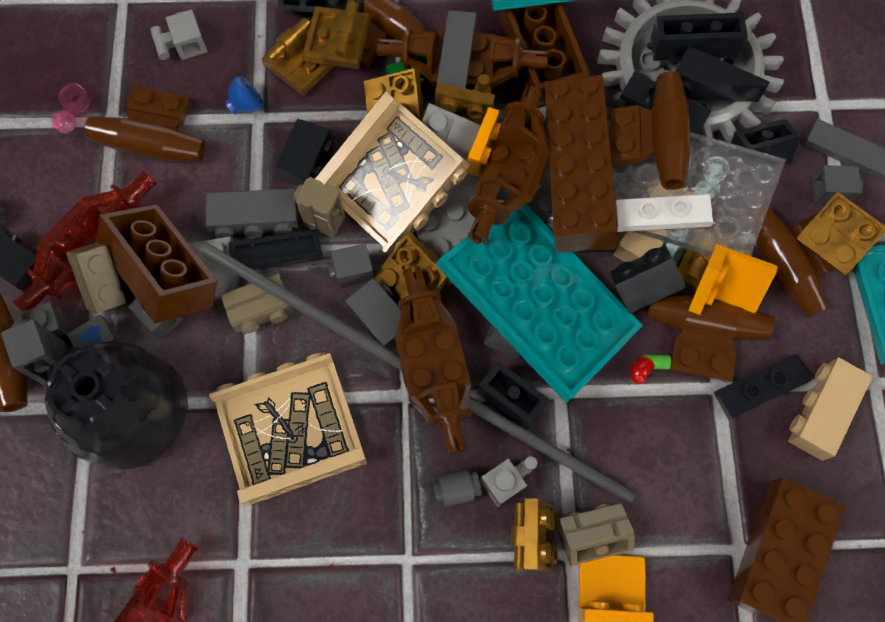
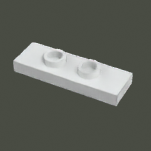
M710 194L616 200L618 232L712 227L713 224Z

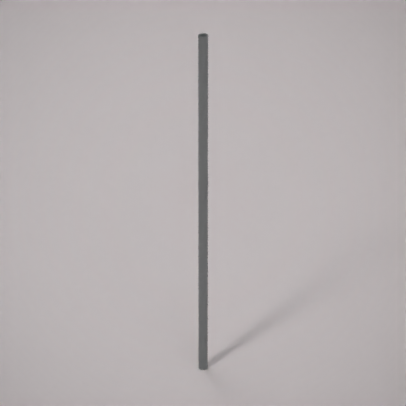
M204 242L200 247L199 253L401 370L397 353L207 242ZM469 396L468 409L628 504L633 502L636 496L635 492Z

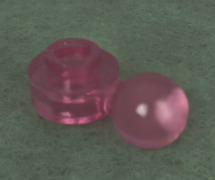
M69 83L59 92L58 100L64 108L53 115L52 125L60 133L72 132L76 127L74 114L84 112L90 105V94L78 83Z

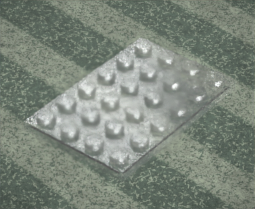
M609 118V120H608L607 123H608L609 144H610V118ZM690 132L691 154L687 183L680 189L669 190L661 186L654 156L643 161L642 164L612 167L615 207L616 200L710 194L713 217L712 227L640 230L633 232L708 256L712 255L716 244L751 256L786 159Z

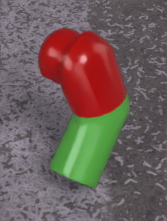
M665 354L641 355L630 367V373H632L631 381L635 384H644L647 382V375L653 369L669 370L671 367V356Z

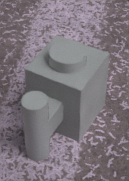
M192 9L165 17L169 32L163 33L160 26H153L150 29L158 57L161 60H166L170 57L168 49L173 47L176 48L181 60L208 52Z
M529 456L514 467L510 460L507 459L481 477L480 483L497 507H500L527 487L522 478L536 468L537 460L535 457Z

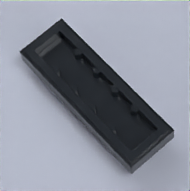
M634 71L619 99L633 106L639 105V107L652 110L656 82ZM687 98L690 135L697 138L712 110Z
M317 229L228 242L230 256L253 270L321 260L323 257Z
M794 354L713 393L726 417L730 420L812 380L798 356Z

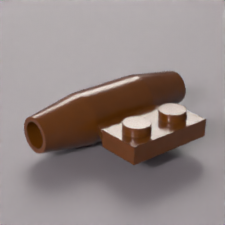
M361 0V13H368L371 21L360 63L368 68L378 57L377 44H380L378 43V38L387 39L388 36L392 39L403 40L406 29H412L413 32L429 30L407 8L395 0Z
M673 71L661 73L657 77L652 110L639 107V105L610 109L612 167L642 164L643 161L654 156L661 186L669 190L680 189L686 185L691 154L689 106L681 75Z
M134 85L125 107L128 118L89 117L85 123L84 133L86 139L119 152L163 161L201 162L205 154L204 139L177 129L181 125L183 126L191 105L189 96Z
M764 205L746 216L758 250L766 262L778 267L775 278L781 288L802 313L809 318L830 307L818 276L823 277L835 271L834 268L796 240L817 214L796 223L789 230L768 205Z
M0 293V332L11 328L14 320ZM0 333V412L6 413L20 410L28 405L26 375L12 368Z
M669 295L648 305L647 318L682 330L673 341L671 367L668 371L729 383L733 381L737 355L733 340H770L775 326L774 316L759 311L752 313L741 307L719 300H714L711 306L705 304L701 314L698 315L688 311L694 297L692 295Z

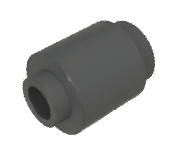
M468 469L441 474L438 475V482L433 483L436 502L442 501L444 507L474 501V497L481 496V487L476 470L469 472Z

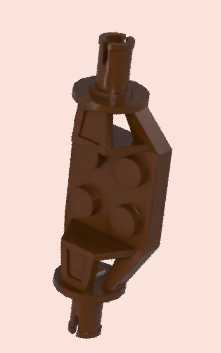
M406 29L403 40L378 38V43L380 44H377V55L380 57H402L404 69H417L423 80L436 87L445 31L413 32L412 29ZM475 33L466 89L474 90L478 83V77L481 74L489 76V86L492 89L510 78H517L521 67L543 68L547 70L549 50L523 49L521 37H516V40L495 34ZM415 54L426 56L427 65L413 59V56ZM512 61V66L494 70L495 62Z
M531 86L530 90L529 87H526L520 102L515 101L505 107L504 120L499 128V136L483 176L479 179L475 197H472L467 204L469 213L475 218L471 231L468 234V238L474 243L481 244L482 242L486 244L493 225L506 223L510 213L534 198L550 153L543 127L544 116L537 108L542 97V92L537 87Z
M414 266V272L412 267L403 270L409 296L404 297L398 302L401 314L395 336V345L408 400L427 419L428 426L441 427L447 455L455 454V451L457 453L467 450V446L465 445L460 422L471 416L470 409H468L471 381L457 327L440 301L442 299L440 292L427 291L422 267ZM410 311H413L414 322L412 324ZM433 398L439 414L436 415L429 399Z

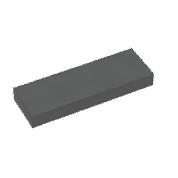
M448 11L437 83L467 88L477 20L476 13Z
M818 118L814 121L804 142L805 146L849 166H859L860 171L882 181L885 179V148Z

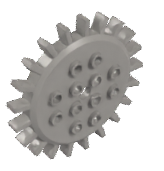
M634 0L632 6L639 14L637 18L620 8L616 13L614 21L627 31L622 33L606 27L602 39L606 43L620 47L619 51L600 49L597 59L598 64L616 65L617 71L602 73L604 87L620 84L623 91L634 71L655 82L661 73L669 72V70H665L663 67H668L671 71L675 72L681 60L653 61L652 50L647 48L651 47L650 37L656 16L736 13L741 0H732L726 9L715 5V0H656L657 5L653 7L646 0ZM756 13L745 20L748 37L739 57L718 59L770 81L765 91L777 93L782 87L784 80L766 76L764 72L765 70H778L784 59L783 56H763L762 50L769 48L776 36L774 33L755 37L752 30L762 17L759 13ZM622 91L612 96L609 104L611 109L621 107L627 103L619 99ZM762 95L759 102L691 99L712 110L699 133L702 150H710L714 143L712 132L717 130L721 131L730 146L734 132L737 131L733 125L736 120L746 128L758 126L761 123L748 110L750 106L768 115L776 102Z

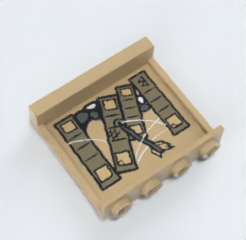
M385 91L315 179L321 181L323 186L328 184L338 188L343 209L384 247L382 250L385 253L391 254L405 234L414 233L415 230L418 231L425 226L429 220L428 215L435 207H440L448 197L447 192L454 184L458 185L466 177L470 164L397 99Z
M323 352L312 354L306 358L307 361L296 365L293 362L286 363L277 367L275 372L267 375L265 373H256L249 376L246 382L237 385L235 383H227L219 386L217 392L209 394L210 399L216 405L240 488L237 491L240 504L249 506L367 464L330 353L325 355Z

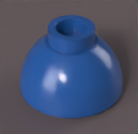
M236 76L229 85L228 99L225 101L227 108L235 115L239 112L246 114L254 113L262 109L263 100L258 91L245 78Z

